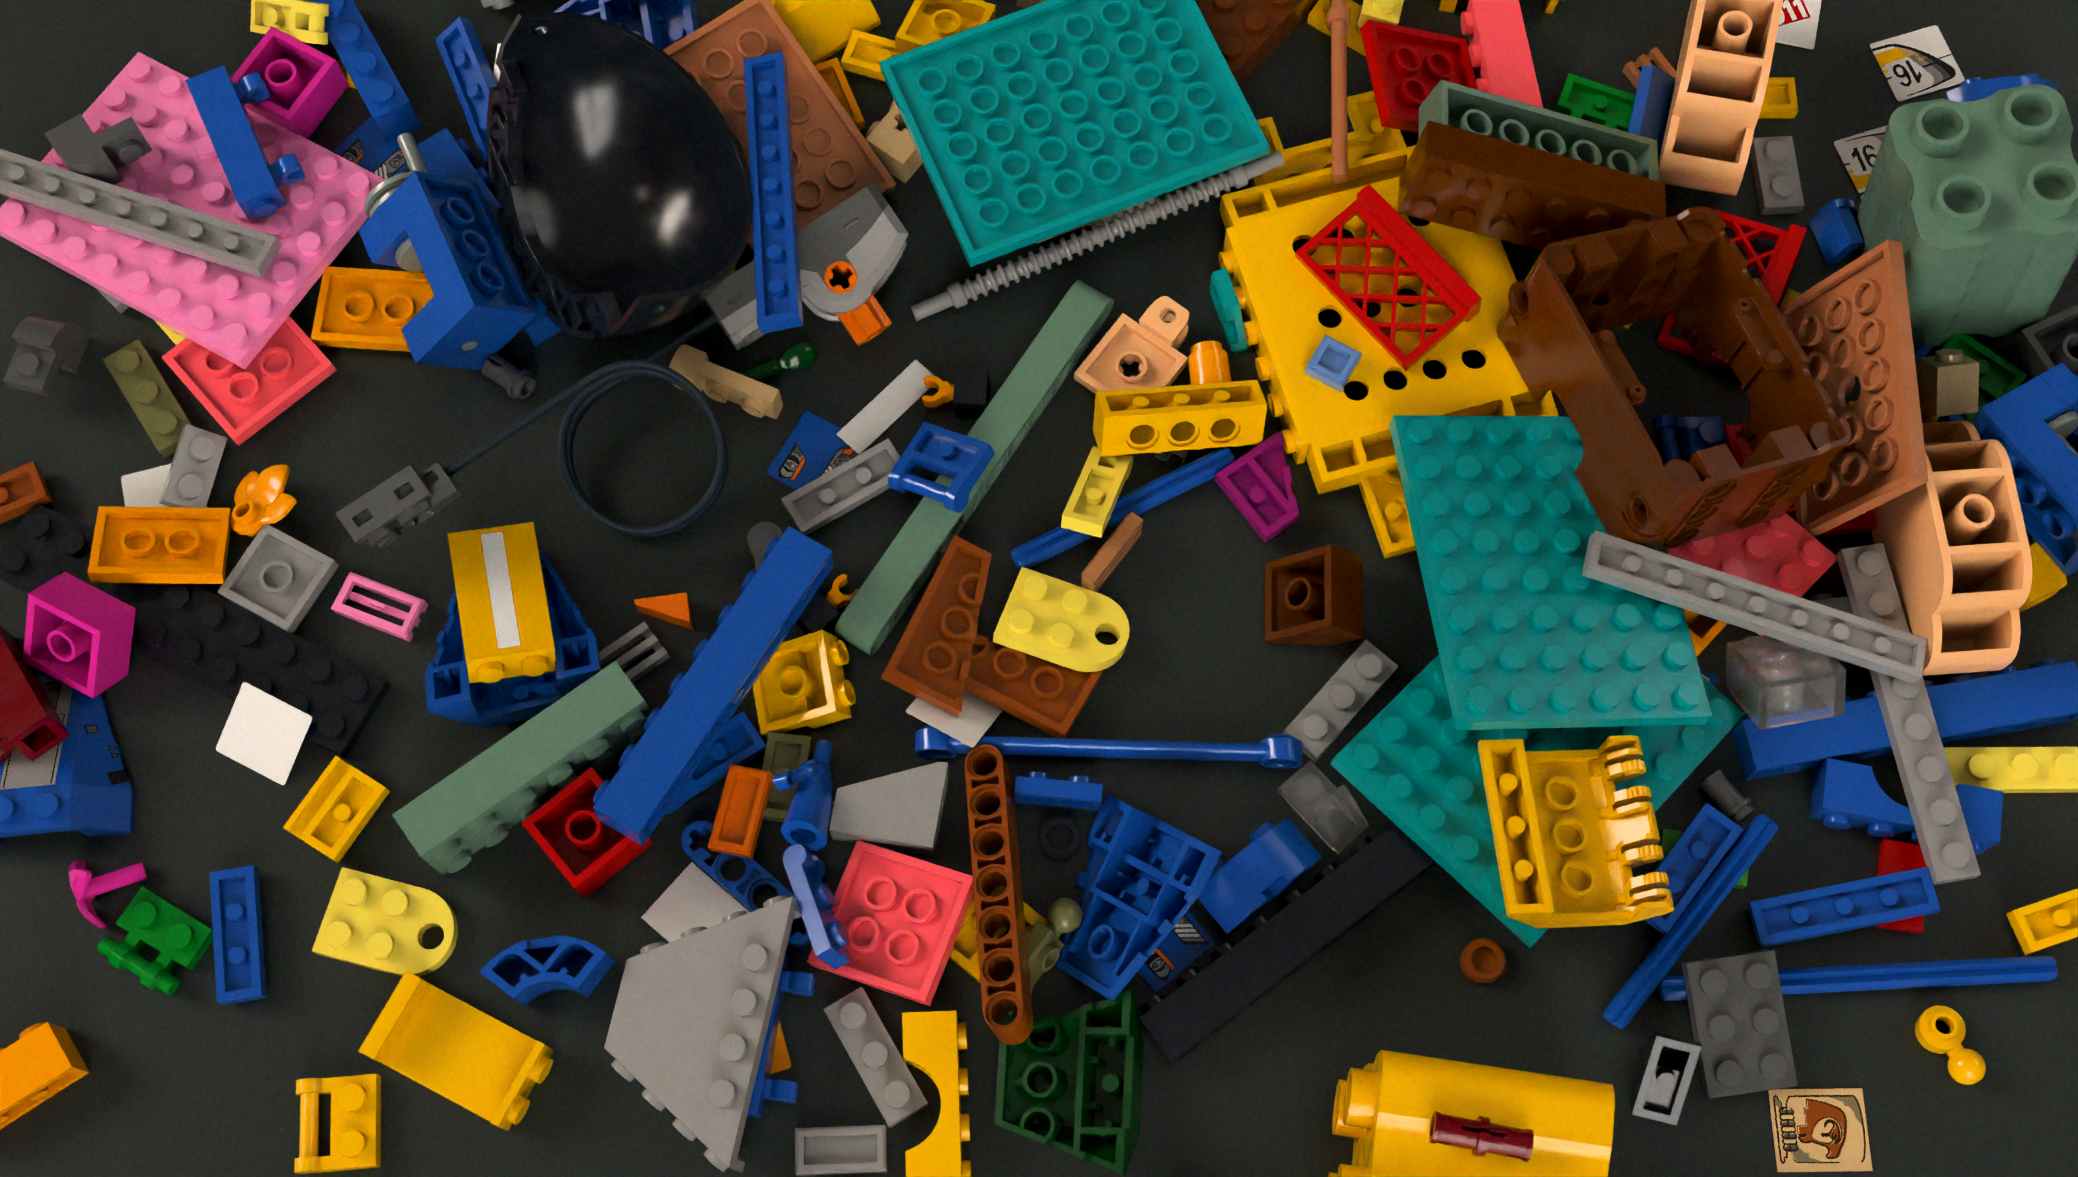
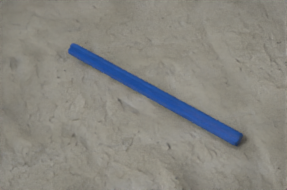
M2046 955L1778 969L1782 995L2051 981L2057 978L2058 969L2055 958ZM1683 974L1665 975L1657 986L1660 999L1663 1001L1687 1000Z

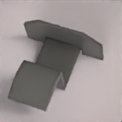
M1188 450L1156 453L1155 457L1162 461H1167L1170 453H1173L1183 458L1181 467Z

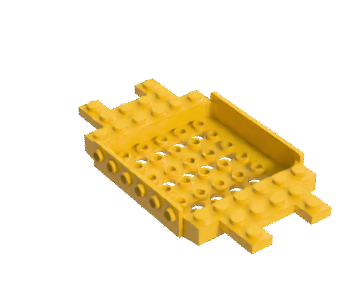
M1374 90L1347 97V113L1354 132L1348 133V180L1342 184H1336L1332 181L1331 138L1284 149L1272 116L1257 120L1270 146L1269 154L1280 150L1285 165L1250 179L1251 188L1221 195L1219 212L1226 229L1223 252H1219L1218 257L1221 269L1226 268L1230 275L1240 309L1243 312L1246 321L1243 322L1247 344L1248 346L1254 345L1258 358H1255V366L1261 382L1267 381L1270 394L1267 396L1270 412L1274 418H1280L1283 427L1280 433L1283 436V449L1285 453H1292L1296 465L1304 463L1306 458L1318 495L1358 484L1384 559L1416 550L1389 423L1394 415H1559L1551 390L1547 392L1541 402L1535 403L1503 342L1497 335V325L1509 307V288L1514 282H1517L1500 239L1435 222H1430L1426 226H1416L1410 222L1408 215L1398 213L1481 297L1480 312L1468 322L1463 321L1406 371L1295 257L1292 247L1293 243L1299 239L1310 240L1357 200V193L1368 184L1396 212L1398 210L1399 178L1416 145L1406 147L1399 129L1381 126ZM1356 215L1343 226V229L1349 230L1354 238L1367 239V226ZM1372 232L1371 239H1379V238ZM1319 246L1310 257L1318 265H1336L1337 246ZM1342 247L1341 265L1365 266L1366 247ZM1371 247L1370 266L1394 267L1395 254L1389 248ZM1399 260V267L1407 268V267ZM1327 273L1335 282V274ZM1340 274L1339 287L1345 293L1363 294L1364 275ZM1369 275L1368 294L1393 295L1394 276ZM1398 276V291L1411 289L1418 296H1422L1423 283L1416 276ZM1427 288V296H1435V295ZM1378 303L1380 313L1375 317L1369 318L1373 322L1391 323L1392 303ZM1397 303L1396 323L1421 324L1422 304L1404 307ZM1426 304L1425 324L1443 325L1454 316L1444 305ZM1332 309L1340 314L1342 321L1338 326L1328 328L1319 322L1318 314L1323 310ZM1383 331L1390 339L1391 331ZM1395 331V345L1407 356L1420 345V332ZM1425 332V339H1424V341H1425L1430 335H1432L1433 332ZM1325 335L1362 353L1361 359L1347 383L1358 381L1364 384L1368 391V395L1364 399L1352 400L1346 396L1344 388L1339 392L1304 373L1308 362ZM1468 350H1477L1484 356L1485 364L1478 369L1469 368L1463 363L1462 354ZM1430 360L1439 361L1445 366L1446 375L1441 379H1431L1424 374L1423 365ZM1389 371H1399L1406 377L1407 385L1400 390L1390 389L1385 385L1383 376Z

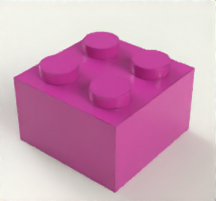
M272 26L232 76L233 82L237 83L246 75L259 72L271 97L262 102L247 103L244 105L245 108L306 139L312 135L349 86L335 59Z
M63 572L28 593L23 662L81 693L95 698L128 676L136 608L67 572Z

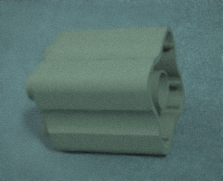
M2040 84L2001 89L1984 99L1970 102H1957L1942 98L1909 103L1900 106L1892 113L1855 218L1856 225L1864 243L1856 248L1859 258L1887 239L1902 242L1914 349L1921 348L1923 345H1941L1951 336L1961 333L1981 334L1993 338L2016 335L2021 330L2044 320L2078 255V164L2071 150V136L2074 128L2065 100L2055 89Z

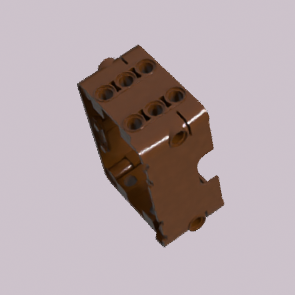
M1705 206L1688 208L1677 216L1587 234L1546 245L1525 280L1514 282L1510 286L1508 291L1509 307L1498 323L1496 330L1499 339L1503 342L1535 403L1541 402L1549 390L1555 392L1580 435L1584 454L1574 474L1607 534L1657 551L1675 548L1685 543L1736 529L1748 528L1755 524L1783 516L1809 486L1821 483L1826 479L1829 470L1828 464L1851 438V429L1845 417L1837 418L1832 409L1833 402L1819 379H1814L1807 368L1810 360L1792 333V329L1789 328L1759 277L1752 279L1747 270L1748 263L1735 242H1730L1724 232L1727 225L1718 212ZM1672 314L1700 363L1706 362L1714 350L1721 351L1726 357L1724 360L1725 364H1730L1742 384L1740 387L1741 391H1746L1751 403V414L1740 429L1753 452L1745 463L1739 467L1727 444H1722L1696 451L1688 462L1672 459L1663 465L1658 450L1633 408L1641 405L1645 400L1646 388L1636 377L1616 342L1615 334L1607 329Z

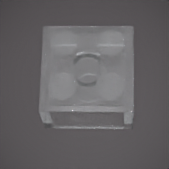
M1749 636L1740 641L1726 643V688L1759 730L1844 715L1846 669L1836 658L1768 636Z

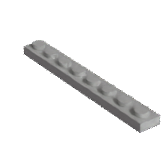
M0 149V194L260 278L265 276L282 246L276 236Z
M1595 531L1589 537L1582 576L1912 684L1922 678L1927 645L1926 638L1599 531Z
M1883 543L1841 549L1836 556L1853 615L1909 633ZM1869 670L1926 867H1928L1933 885L1973 879L1980 876V869L1923 677L1912 684Z

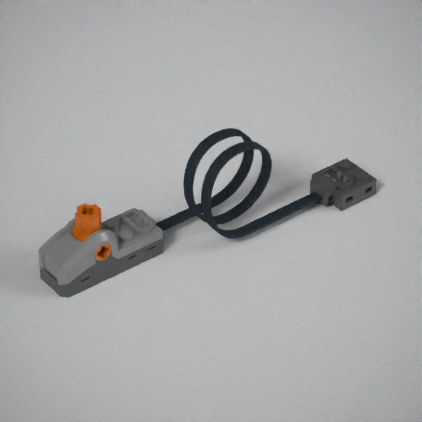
M874 183L866 186L797 231L802 302L816 316L830 322H841L857 347L871 341L892 325V322L874 295L885 284L897 266L907 246L906 239L909 234ZM754 260L726 277L718 288L704 300L711 315L642 360H624L611 363L593 371L446 467L440 462H436L424 471L418 472L410 464L335 514L355 543L370 547L378 544L380 548H384L403 535L400 529L403 527L414 529L464 494L452 475L577 395L563 416L558 433L557 448L563 477L579 504L601 523L628 536L657 538L671 535L687 528L708 512L722 492L728 471L727 443L714 410L700 390L677 371L656 363V361L716 322L736 350L743 346L746 347L766 334H762L757 325ZM838 280L841 284L848 282V288L843 289L841 285L834 286V281ZM633 376L660 378L687 392L702 407L710 419L716 437L718 452L715 475L704 496L681 516L666 523L648 527L625 525L603 515L584 493L576 476L573 463L574 436L585 413L600 398Z

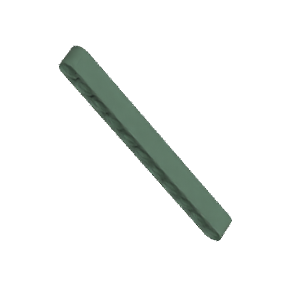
M1077 280L1072 285L967 435L968 437L989 443L995 454L971 489L966 508L962 512L957 513L946 509L944 503L924 496L843 611L834 629L836 635L870 656L879 649L945 554L954 535L957 536L1103 326L1112 310L1114 299L1080 280ZM939 475L935 482L949 487L954 479Z

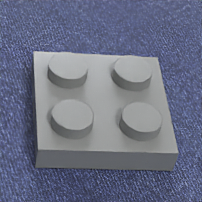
M264 524L217 593L228 601L260 616L283 630L294 633L339 565L334 559L269 524Z

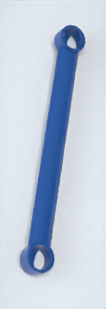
M930 725L917 730L915 733L914 754L920 758L932 760L952 759L957 754H968L974 748ZM1285 734L1270 735L1259 743L982 736L974 746L990 744L996 747L1002 755L1259 762L1260 766L1270 769H1292L1303 765L1302 741Z

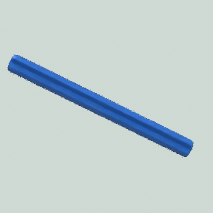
M1221 447L1120 496L1105 531L1120 524L1128 513L1133 512L1139 515L1214 478L1218 472L1235 461L1232 452L1228 447ZM1059 526L1013 548L1011 558L1019 571L1021 567L1029 569L1094 536Z
M1764 814L1755 816L1704 882L1668 933L1660 938L1603 1012V1017L1611 1025L1618 1029H1623L1627 1026L1778 831V825Z

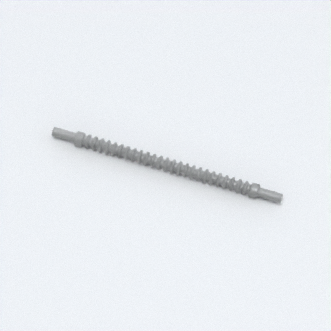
M1277 150L1244 165L1228 169V172H1220L1217 177H1207L1205 182L1199 180L1196 182V186L1186 185V190L1184 191L1178 188L1175 190L1176 194L1171 195L1169 192L1166 193L1163 200L1155 197V203L1153 204L1146 201L1142 209L1134 206V212L1132 213L1124 210L1123 216L1120 218L1117 215H1113V221L1111 222L1103 219L1101 226L1097 227L1096 224H1092V230L1090 231L1082 228L1080 235L1076 236L1075 233H1071L1069 240L1061 237L1059 244L1055 245L1054 242H1050L1048 249L1040 246L1038 253L1034 254L1033 251H1029L1027 258L1019 255L1017 262L1013 263L1012 260H1008L1006 267L998 264L996 271L992 272L990 269H987L984 276L977 273L975 280L971 281L969 278H966L965 284L961 285L959 282L948 285L946 292L911 306L915 319L919 321L952 306L956 309L968 304V299L970 298L977 301V295L983 294L985 297L988 296L990 289L998 292V286L1000 285L1008 288L1010 281L1014 280L1016 283H1019L1021 276L1029 279L1031 272L1035 271L1037 274H1040L1042 267L1050 270L1052 263L1056 262L1058 265H1061L1063 258L1071 261L1073 254L1077 253L1079 256H1082L1084 249L1092 252L1094 250L1093 246L1096 244L1103 247L1105 240L1113 243L1115 236L1119 235L1121 238H1124L1127 231L1134 234L1136 227L1140 226L1142 229H1145L1148 222L1155 225L1157 218L1161 217L1163 220H1166L1169 213L1176 216L1181 208L1186 212L1190 204L1198 207L1200 200H1204L1207 203L1211 195L1219 198L1221 191L1228 194L1233 186L1235 189L1245 187L1249 184L1250 179L1285 165L1280 150Z

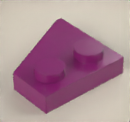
M1279 431L1215 475V482L1264 543L1292 525L1299 518L1296 496L1293 494L1291 486L1290 468L1287 466L1283 449L1284 440Z

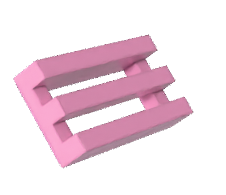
M349 572L331 609L336 614L410 642L414 635L412 630L414 626L418 627L421 621L419 616L422 611H426L428 604L423 599ZM354 585L410 606L411 609L409 613L352 592ZM347 600L404 623L402 626L347 606L345 603Z

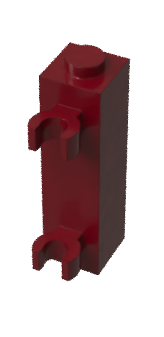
M0 625V763L10 756L14 747L31 761H34L70 735L30 665L23 662V653L15 639Z

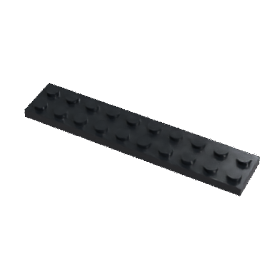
M39 503L29 509L0 551L1 581L28 594L63 572L73 575L136 608L132 649L234 702L242 683L246 682L312 716V721L305 738L344 759L390 688L387 681L291 632L283 630L197 584L90 583L87 572L94 531Z

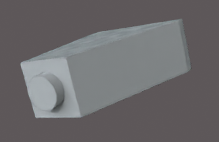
M939 761L837 788L835 801H832L828 825L832 840L853 844L860 840L885 849L935 857L950 776L948 763Z

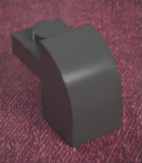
M79 114L44 133L69 171L113 185L124 181L117 169L136 161L141 156L152 151L132 117L94 135L83 116Z
M39 315L26 317L19 323L11 337L18 346L3 382L13 389L49 396L59 370L77 373L91 337L79 325Z

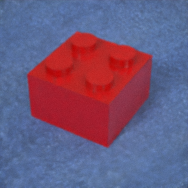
M592 767L521 822L584 900L653 844L652 840L648 838L645 844L641 846L598 820L593 809L595 805L593 798L604 781Z

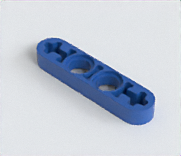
M696 821L688 825L683 831L681 844L687 856L750 912L760 909L754 904V895L761 887L769 886L776 889L778 896L787 895L789 898L795 897L792 892L754 859L720 853L711 867L707 865L714 860L712 855L701 847L693 851L696 845L692 839L696 834L702 837L708 833L711 834L713 824L707 821ZM735 858L744 861L746 871L742 878L736 881H728L723 878L722 867L728 860ZM796 932L792 936L790 935L788 944L792 947H804L811 943L808 932L804 935Z

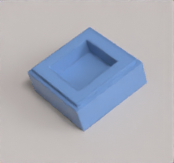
M1325 335L1308 362L1304 373L1341 392L1358 365L1362 353Z

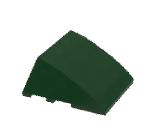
M1129 989L1120 992L1114 1001L1107 999L1095 1004L1091 1002L1080 1006V1009L1056 1017L1049 1016L1034 1021L1030 1036L1020 1044L1007 1045L999 1040L994 1125L1126 1176L1140 1135L1144 1042L1134 990Z

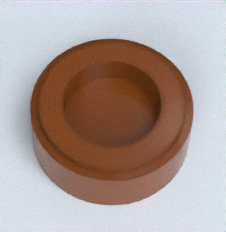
M1486 938L1476 939L1463 949L1460 955V968L1469 981L1478 985H1488L1495 982L1504 973L1506 955L1501 946L1495 941Z

